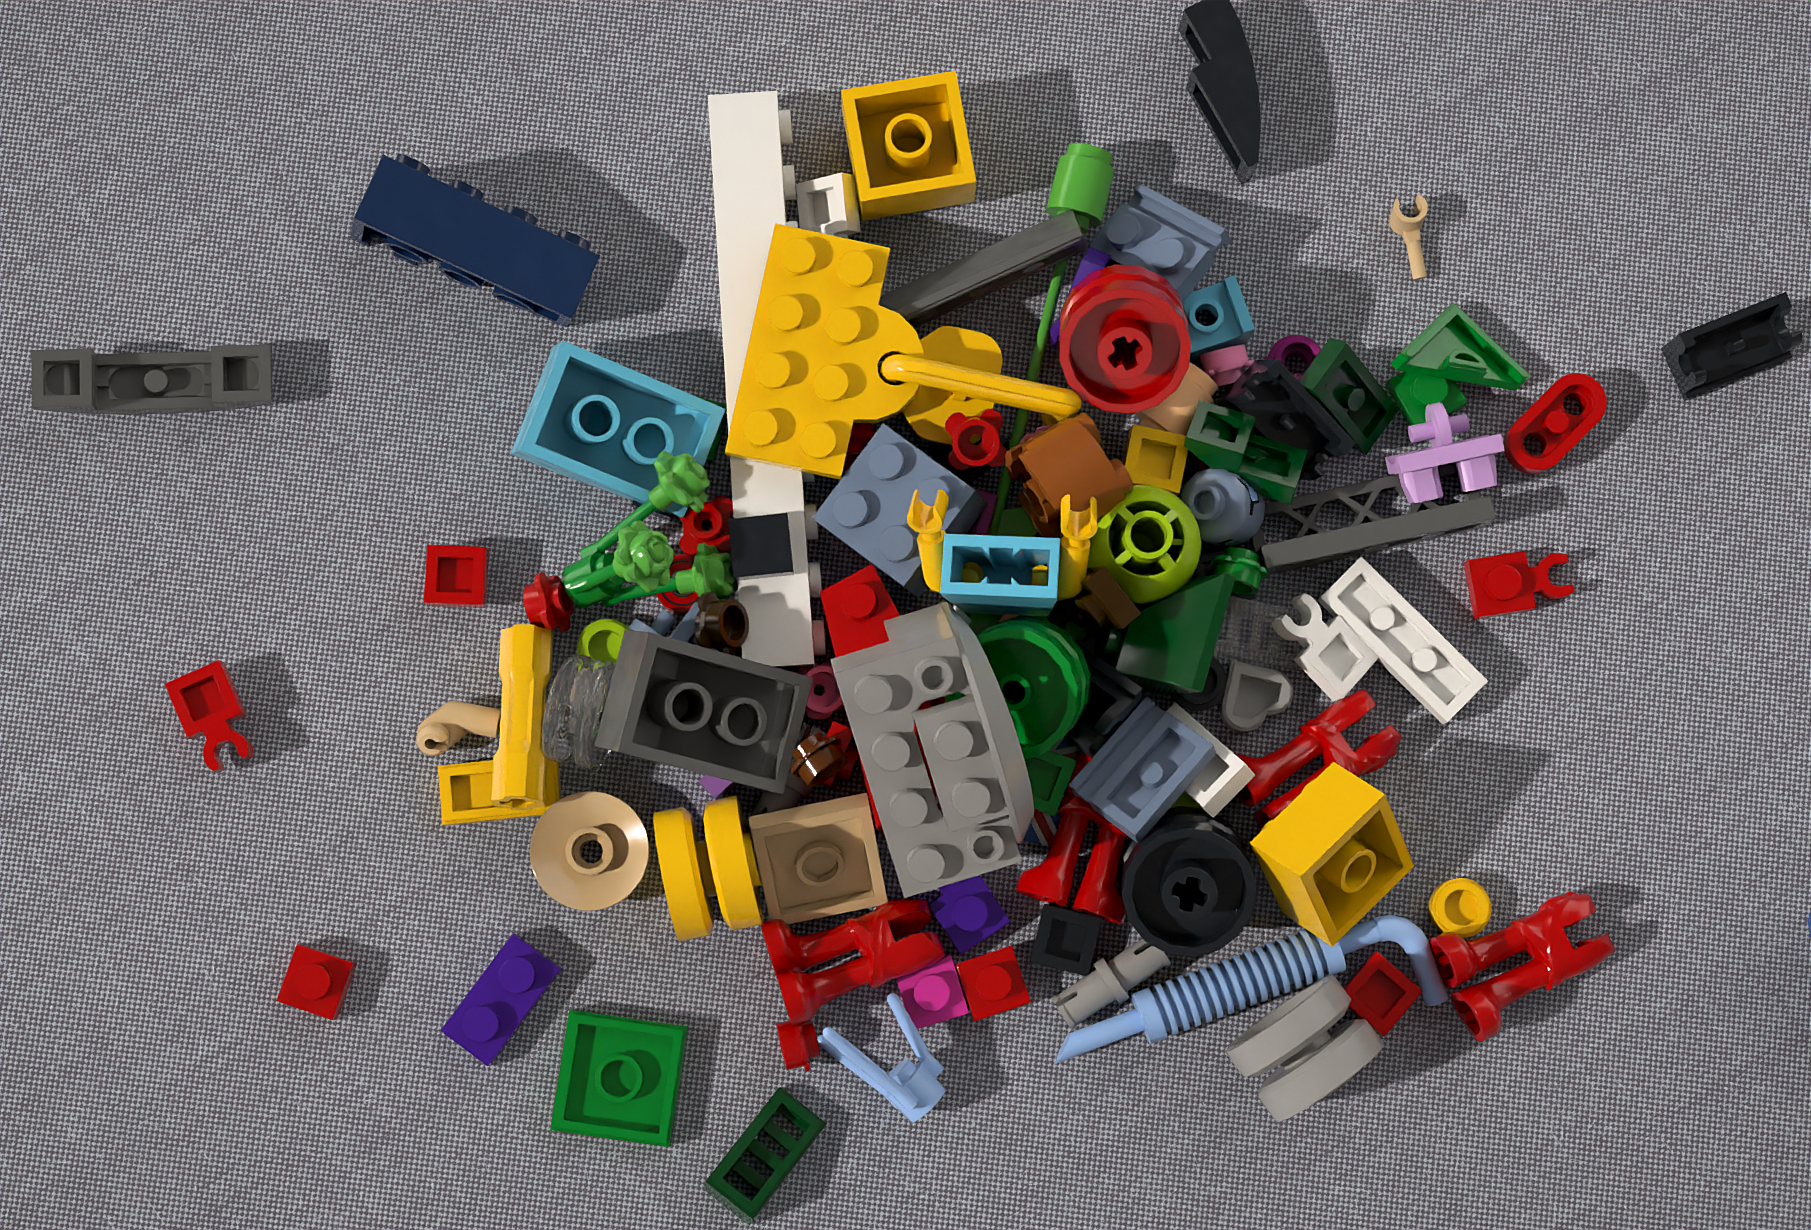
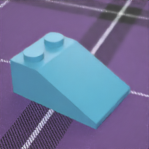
M562 341L552 347L510 454L565 477L643 504L649 499L648 493L659 485L658 473L654 466V462L659 459L658 454L663 450L673 456L688 453L694 457L697 463L704 466L726 409L566 341ZM674 502L664 512L683 518L688 507Z

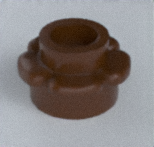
M816 733L805 739L792 752V756L796 761L792 765L791 773L796 777H801L809 788L818 786L828 780L847 761V757L838 747L841 739L838 736H831L826 740L821 733Z

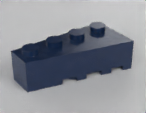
M384 154L382 155L354 216L351 240L366 246H370L373 237L384 240L385 246L394 252L395 258L415 266L417 263L428 264L429 259L440 263L439 271L446 275L449 280L476 289H481L484 282L495 286L492 295L498 300L567 327L576 312L600 255L589 251L591 244L587 240L565 230H559L558 234L555 235L535 226L538 219L518 207L506 205L504 210L490 205L482 201L484 194L480 190L465 182L452 180L450 185L428 176L430 169L414 158L398 154L394 160Z

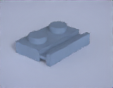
M1138 182L1133 188L1135 195L1127 204L1124 202L1120 204L1088 245L1111 255L1107 264L1109 266H1142L1163 276L1180 295L1183 303L1216 261L1214 258L1216 252L1222 245L1227 247L1231 239L1224 227Z
M1146 696L1073 779L1069 786L1075 796L1085 800L1096 812L1135 842L1140 843L1213 759L1216 752L1213 744L1168 711L1164 712L1157 707L1154 701Z

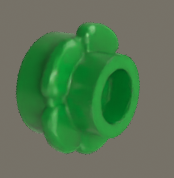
M1229 547L1225 549L1224 555L1215 556L1212 559L1211 568L1214 570L1213 575L1226 573L1236 577L1231 593L1242 595L1258 593L1261 579L1268 577V570L1258 563L1259 555L1247 549Z

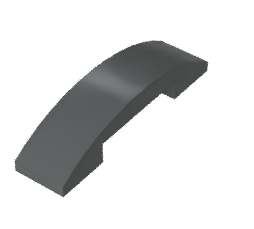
M270 344L211 346V351L115 354H96L92 348L31 350L32 408L34 410L66 413L144 415L224 411L273 404L272 346Z

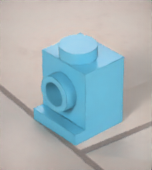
M1235 275L1225 278L1221 283L1191 292L1182 303L1187 316L1191 339L1189 362L1200 359V355L1246 344L1255 330ZM1209 310L1213 313L1216 322L1211 326L1200 325L1195 319V313Z

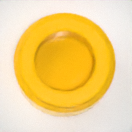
M1466 878L1447 880L1434 889L1429 899L1428 913L1432 924L1441 933L1452 931L1462 938H1467L1478 934L1485 928L1491 916V902L1485 889L1477 882Z

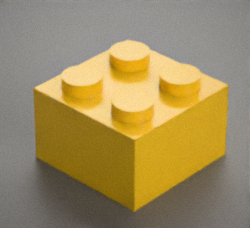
M956 71L841 90L842 114L853 175H855L862 221L975 201L976 177Z
M1335 762L1327 767L1316 779L1310 781L1304 787L1301 794L1275 819L1267 822L1260 833L1250 842L1282 913L1331 947L1414 867L1386 795Z

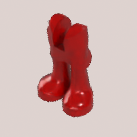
M1365 689L1356 691L1338 700L1316 718L1301 725L1298 728L1301 733L1276 751L1261 758H1253L1242 754L1236 755L1255 774L1235 795L1248 807L1256 806L1286 779L1319 754H1321L1324 763L1323 767L1299 785L1264 805L1254 813V819L1260 831L1267 822L1275 819L1300 795L1310 781L1316 779L1333 762L1358 777L1363 773L1369 774L1382 768L1391 757L1396 755L1397 746L1402 736L1392 724L1387 725L1377 733L1367 736L1362 740L1363 743L1353 750L1340 733L1348 726L1358 723L1367 712L1377 705Z
M1080 750L1075 760L1077 762L1064 797L1057 811V814L1061 815V819L1051 847L1040 865L1023 871L1015 891L1043 902L1066 907L1078 856L1089 821L1091 820L1100 827L1072 909L1083 914L1102 918L1104 921L1122 925L1127 913L1122 895L1117 890L1116 882L1122 849L1126 837L1129 836L1096 812L1089 803L1082 798L1079 799L1072 793L1069 784L1092 759Z
M1568 891L1565 894L1551 897L1533 914L1511 921L1510 926L1481 938L1465 941L1461 936L1452 931L1444 932L1431 938L1430 947L1443 984L1450 988L1470 980L1480 971L1522 951H1525L1533 959L1493 978L1469 985L1451 994L1450 999L1454 1009L1467 1030L1476 1040L1483 1042L1500 1032L1502 1027L1501 1010L1512 1002L1542 987L1549 991L1564 981L1591 970L1615 952V947L1607 933H1602L1586 940H1580L1573 946L1565 933L1564 927L1573 926L1596 912L1594 902L1589 894H1576Z
M912 897L890 900L878 906L873 912L849 918L846 923L834 928L807 935L795 934L782 919L764 921L760 927L792 1028L809 1022L819 1007L854 989L870 983L871 988L876 990L891 979L917 972L944 958V949L936 933L921 932L896 942L894 940L917 932L930 922L931 913L927 900L913 899ZM855 950H858L862 956L816 973L808 974L803 972Z

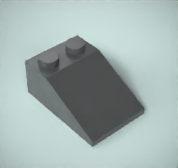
M625 630L594 746L784 794L793 759L792 752L796 748L813 678L655 633Z

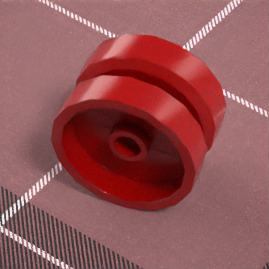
M1112 265L1091 272L1072 288L1061 309L1059 360L1067 383L1084 402L1106 412L1133 414L1158 406L1178 389L1189 368L1191 339L1188 330V320L1180 295L1163 276L1142 266ZM1125 336L1127 341H1120L1117 338Z

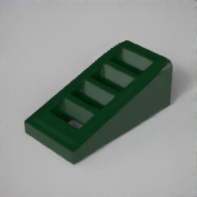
M779 1087L707 1178L703 1189L742 1221L751 1225L827 1123ZM776 1112L780 1113L804 1132L798 1141L771 1121ZM761 1131L789 1152L784 1160H781L756 1140ZM746 1151L773 1172L768 1180L741 1160ZM731 1171L758 1192L753 1200H750L725 1180Z

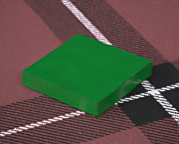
M569 1010L550 1130L670 1147L689 1027Z

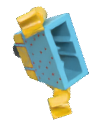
M919 490L914 491L907 515V523L914 531L920 533L917 536V543L924 580L932 591L940 593L963 612L1048 616L1056 602L1073 598L1081 592L1082 585L1080 582L1086 577L1091 545L1088 539L1097 532V500L1095 497L1091 496L1090 508L1082 512L1070 510V495H1065L1062 498L1061 532L1064 537L1060 540V538L946 534L941 528L949 504L947 494L943 490H938L934 506H929L921 501Z

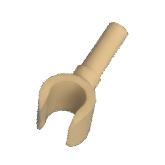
M1417 195L1414 201L1416 217L1409 218L1401 213L1397 198L1389 216V224L1395 233L1404 238L1413 280L1427 278L1420 243V230L1428 211V204L1424 197Z

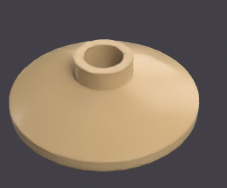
M597 791L574 793L552 804L537 822L530 842L531 867L542 889L558 903L582 911L606 909L626 899L643 879L649 861L648 835L637 813L619 798ZM589 841H597L603 848L602 857L596 863H587L582 858V848Z

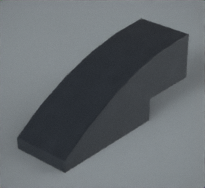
M1202 0L1184 9L1178 28L1198 64L1197 67L1191 70L1186 89L1240 184L1251 180L1259 162L1261 135L1260 102L1253 59L1241 22L1230 0Z

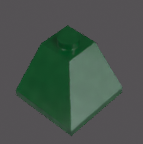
M1223 573L1190 578L1182 589L1162 600L1148 604H1134L1141 614L1124 629H1101L1095 643V655L1139 685L1143 690L1155 694L1203 692L1236 577Z

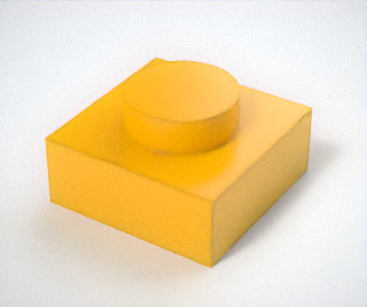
M1133 424L1129 429L1123 465L1127 469L1133 485L1155 486L1178 496L1188 449L1184 446L1186 436Z

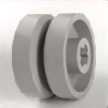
M1334 975L1325 976L1279 1005L1246 1030L1225 1050V1053L1244 1077H1257L1281 1064V1067L1263 1082L1257 1095L1276 1122H1282L1293 1117L1335 1092L1366 1066L1384 1046V1043L1366 1019H1352L1329 1032L1327 1031L1345 1015L1352 1000Z

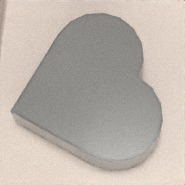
M1231 660L1229 662L1225 694L1220 704V717L1223 724L1229 730L1236 733L1251 732L1264 722L1266 716L1280 714L1290 706L1293 699V686L1290 679L1284 673Z

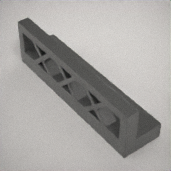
M1455 462L1437 466L1440 479L1458 475ZM1399 474L1296 496L1293 497L1291 505L1280 501L1265 503L1264 518L1281 514L1301 526V529L1294 539L1266 545L1262 526H1260L1258 532L1250 539L1252 551L1259 555L1258 563L1268 570L1269 576L1482 529L1496 519L1491 495L1480 498L1479 490L1463 492L1465 499L1463 502L1439 506L1430 500L1413 503L1407 514L1383 519L1369 509L1380 492L1394 490L1406 497L1400 484ZM1370 495L1363 506L1352 500V498ZM1338 502L1357 514L1351 526L1331 531L1324 530L1313 523L1324 504ZM1314 507L1307 518L1295 512ZM1419 507H1422L1423 509H1425V510H1422V511H1418V512H1417V510L1419 509ZM1363 519L1368 521V523L1361 524ZM1307 531H1309L1310 533L1313 534V535L1304 536Z

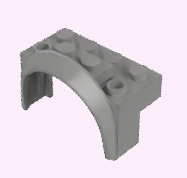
M944 602L885 620L883 622L888 635V642L830 659L904 898L1022 862L1017 844L1022 843L1034 816V802L1027 767L1011 715L987 656L974 632L948 602ZM955 692L966 695L950 702L918 710L923 702ZM915 724L922 743V747L926 756V760L930 769V773L934 782V786L937 792V796L943 814L938 809L934 797V793L914 732Z

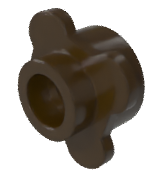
M705 592L701 594L698 600L699 612L695 618L696 642L698 646L708 649L713 648L719 652L734 655L737 647L742 645L748 636L749 619L746 609L738 600H718L713 592Z

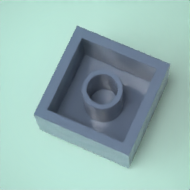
M883 423L812 519L919 598L927 588V584L923 576L917 536L920 533L914 531L907 523V515L914 491L919 490L921 501L929 506H934L938 490H943L947 494L949 504L941 528L946 534H967L989 504L975 489Z

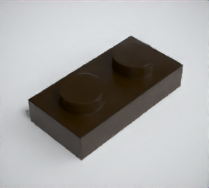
M1104 566L1087 568L1086 577L1080 582L1082 585L1081 592L1073 598L1059 601L1068 617L1081 628L1089 623L1094 630L1124 629L1141 614Z

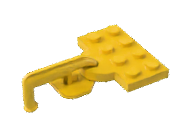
M775 223L725 455L841 480L853 423H879L902 412L919 438L952 446V438L945 429V423L947 418L955 412H961L965 416L981 415L984 410L993 409L994 403L1040 412L1043 424L1051 427L1067 417H1076L1082 406V400L1075 391L1000 375L1003 364L1001 350L998 344L984 333L953 326H942L919 340L916 330L899 313L879 305L891 248ZM885 357H887V358L882 362V364H881V366H880V376H879V374H878V366H879V363H880ZM974 434L971 436L970 441L972 444H976L982 438L980 435Z

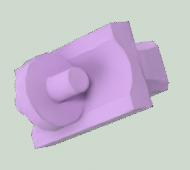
M1437 402L1426 406V422L1408 426L1411 443L1430 440L1432 447L1385 457L1388 474H1399L1400 484L1408 503H1419L1444 497L1437 466L1452 462L1456 464L1461 492L1496 486L1497 471L1494 453L1505 450L1501 434L1483 435L1452 442V434L1469 431L1468 417L1466 414L1448 417L1443 404Z

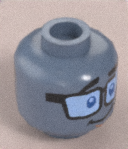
M1208 468L1197 472L1186 482L1179 496V499L1187 505L1197 521L1201 541L1222 547H1234L1243 544L1258 532L1264 520L1265 502L1263 495L1255 492L1239 475L1225 469Z

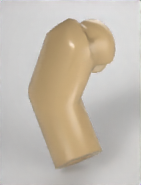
M456 700L446 702L426 717L419 725L416 737L417 746L421 752L428 756H438L468 733L497 739L500 734L501 709Z

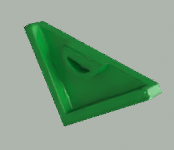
M1454 303L1445 309L1391 362V365L1399 371L1516 391L1530 377L1525 369Z

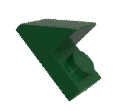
M1331 337L1299 380L1307 391L1354 440L1356 444L1352 448L1367 455L1399 410L1349 345Z

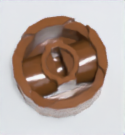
M1081 413L1074 418H1065L1007 450L1005 454L1006 470L1010 481L1012 482L1019 477L1023 481L1024 491L1017 494V498L1042 538H1060L1061 540L1064 537L1061 532V500L1065 495H1070V510L1075 512H1082L1090 508L1091 496L1095 497L1097 500L1098 520L1103 515L1108 514L1117 504L1125 500L1124 494L1133 490V483L1127 469L1117 458L1111 461L1108 460L1099 445L1101 443L1099 431L1093 420L1086 413ZM1113 523L1110 529L1116 527V524Z

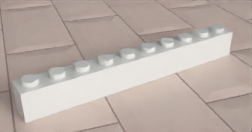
M777 91L708 95L728 435L775 223L798 228V221H787L785 200H796L794 165L783 166L782 145L793 144L790 109L779 110ZM730 456L733 517L744 518L787 513L794 575L737 581L738 599L746 609L749 619L748 636L741 645L742 658L776 668H791L795 672L800 668L815 667V656L826 655L824 620H812L811 598L821 597L820 591H822L820 562H809L807 540L819 539L818 523L812 519L817 512L816 504L805 505L804 482H815V475Z

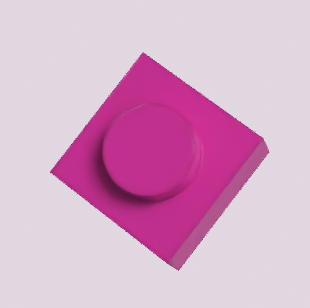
M952 956L942 958L938 962L917 972L896 978L905 1010L917 1029L969 1013Z

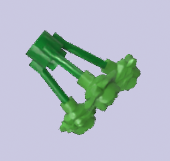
M664 450L658 454L659 459L654 462V466L658 473L659 485L648 493L649 499L598 541L580 550V560L564 567L562 581L565 591L574 604L580 608H587L602 601L605 606L611 607L624 600L676 590L680 594L696 592L699 597L705 592H713L718 600H725L726 597L731 596V594L737 591L738 583L734 580L732 559L729 554H719L715 545H707L705 542L699 543L697 546L692 569L678 571L674 578H670L669 567L674 560V551L668 544L667 537L662 532L651 530L642 522L657 509L664 511L674 502L684 507L690 506L697 513L704 509L703 504L708 500L704 490L710 485V481L707 479V471L694 460L692 455L683 453L673 456ZM619 541L614 555L611 553L605 554L607 549ZM625 580L637 583V585L621 587Z

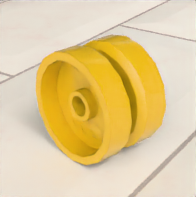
M732 796L706 803L703 810L706 837L704 841L699 840L693 815L684 807L654 812L653 823L660 870L670 916L678 941L682 942L711 935L714 927L711 897L714 896L718 897L724 922L733 931L763 925L758 887L761 886L760 872L751 832H747L744 826L745 822L738 797Z

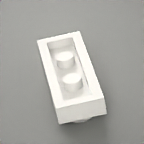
M1362 557L1317 600L1333 617L1340 616L1379 657L1377 660L1442 724L1447 723L1488 682L1467 659Z

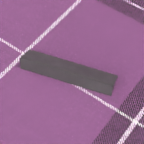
M1067 210L881 295L879 305L899 313L913 328H916L1084 252L1089 245L1075 213L1072 210Z

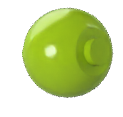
M1133 485V490L1124 494L1125 500L1117 504L1108 514L1103 515L1097 520V532L1088 539L1091 545L1087 568L1104 566L1133 603L1148 604L1176 593L1190 580L1196 570L1201 554V535L1191 510L1176 495L1155 486ZM1113 523H1115L1116 527L1110 529Z

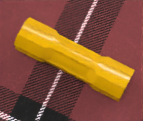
M514 624L510 628L501 629L499 675L503 686L499 748L493 760L491 802L494 806L505 807L511 810H532L536 807L545 806L547 760L543 751L546 687L552 675L553 632L536 625Z

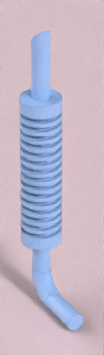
M1394 915L1373 917L1371 920L1353 926L1333 947L1311 932L1308 934L1305 929L1297 931L1298 938L1292 933L1286 935L1287 942L1281 937L1275 940L1276 946L1272 942L1264 944L1265 950L1261 946L1253 948V955L1249 950L1242 952V959L1238 954L1231 956L1232 963L1225 958L1220 960L1221 967H1218L1216 963L1210 964V971L1208 972L1205 967L1198 969L1197 976L1194 971L1188 972L1187 980L1180 975L1175 977L1176 984L1170 979L1164 981L1165 988H1162L1160 983L1154 985V992L1152 993L1149 988L1131 994L1135 1009L1069 1033L1058 1052L1055 1064L1144 1031L1148 1042L1152 1044L1168 1038L1167 1031H1170L1173 1036L1179 1034L1178 1027H1181L1183 1031L1189 1030V1023L1191 1022L1194 1027L1200 1026L1201 1018H1203L1205 1023L1212 1021V1014L1218 1019L1224 1017L1223 1010L1229 1015L1235 1012L1234 1006L1238 1010L1245 1009L1246 1001L1250 1006L1257 1004V997L1261 1002L1268 1000V993L1272 998L1279 996V989L1284 994L1290 992V985L1294 989L1302 987L1301 981L1305 985L1313 983L1312 976L1318 981L1324 978L1323 972L1326 975H1335L1345 971V954L1380 941L1396 942L1408 954L1419 987L1423 991L1422 995L1426 1006L1441 1004L1449 998L1434 959L1430 942L1422 929L1410 920Z

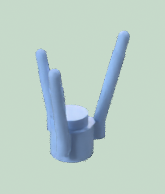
M890 993L887 996V1002L919 1060L917 1064L914 1065L906 1058L887 1074L831 1027L825 1028L823 1034L817 1037L818 1045L830 1053L832 1057L880 1092L911 1123H914L928 1113L945 1093V1088L936 1079L944 1070V1067L930 1054L897 994Z

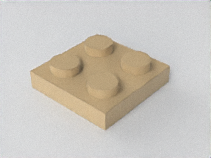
M867 793L748 817L769 919H782L788 925L880 906L888 902Z

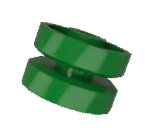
M1017 616L991 625L976 637L987 656L1004 696L1025 760L1045 754L1064 738L1078 722L1089 700L1090 672L1082 649L1064 629L1041 618ZM1018 681L1023 685L1025 691L1015 693L1011 689L1010 683ZM960 692L946 695L945 703L966 695Z

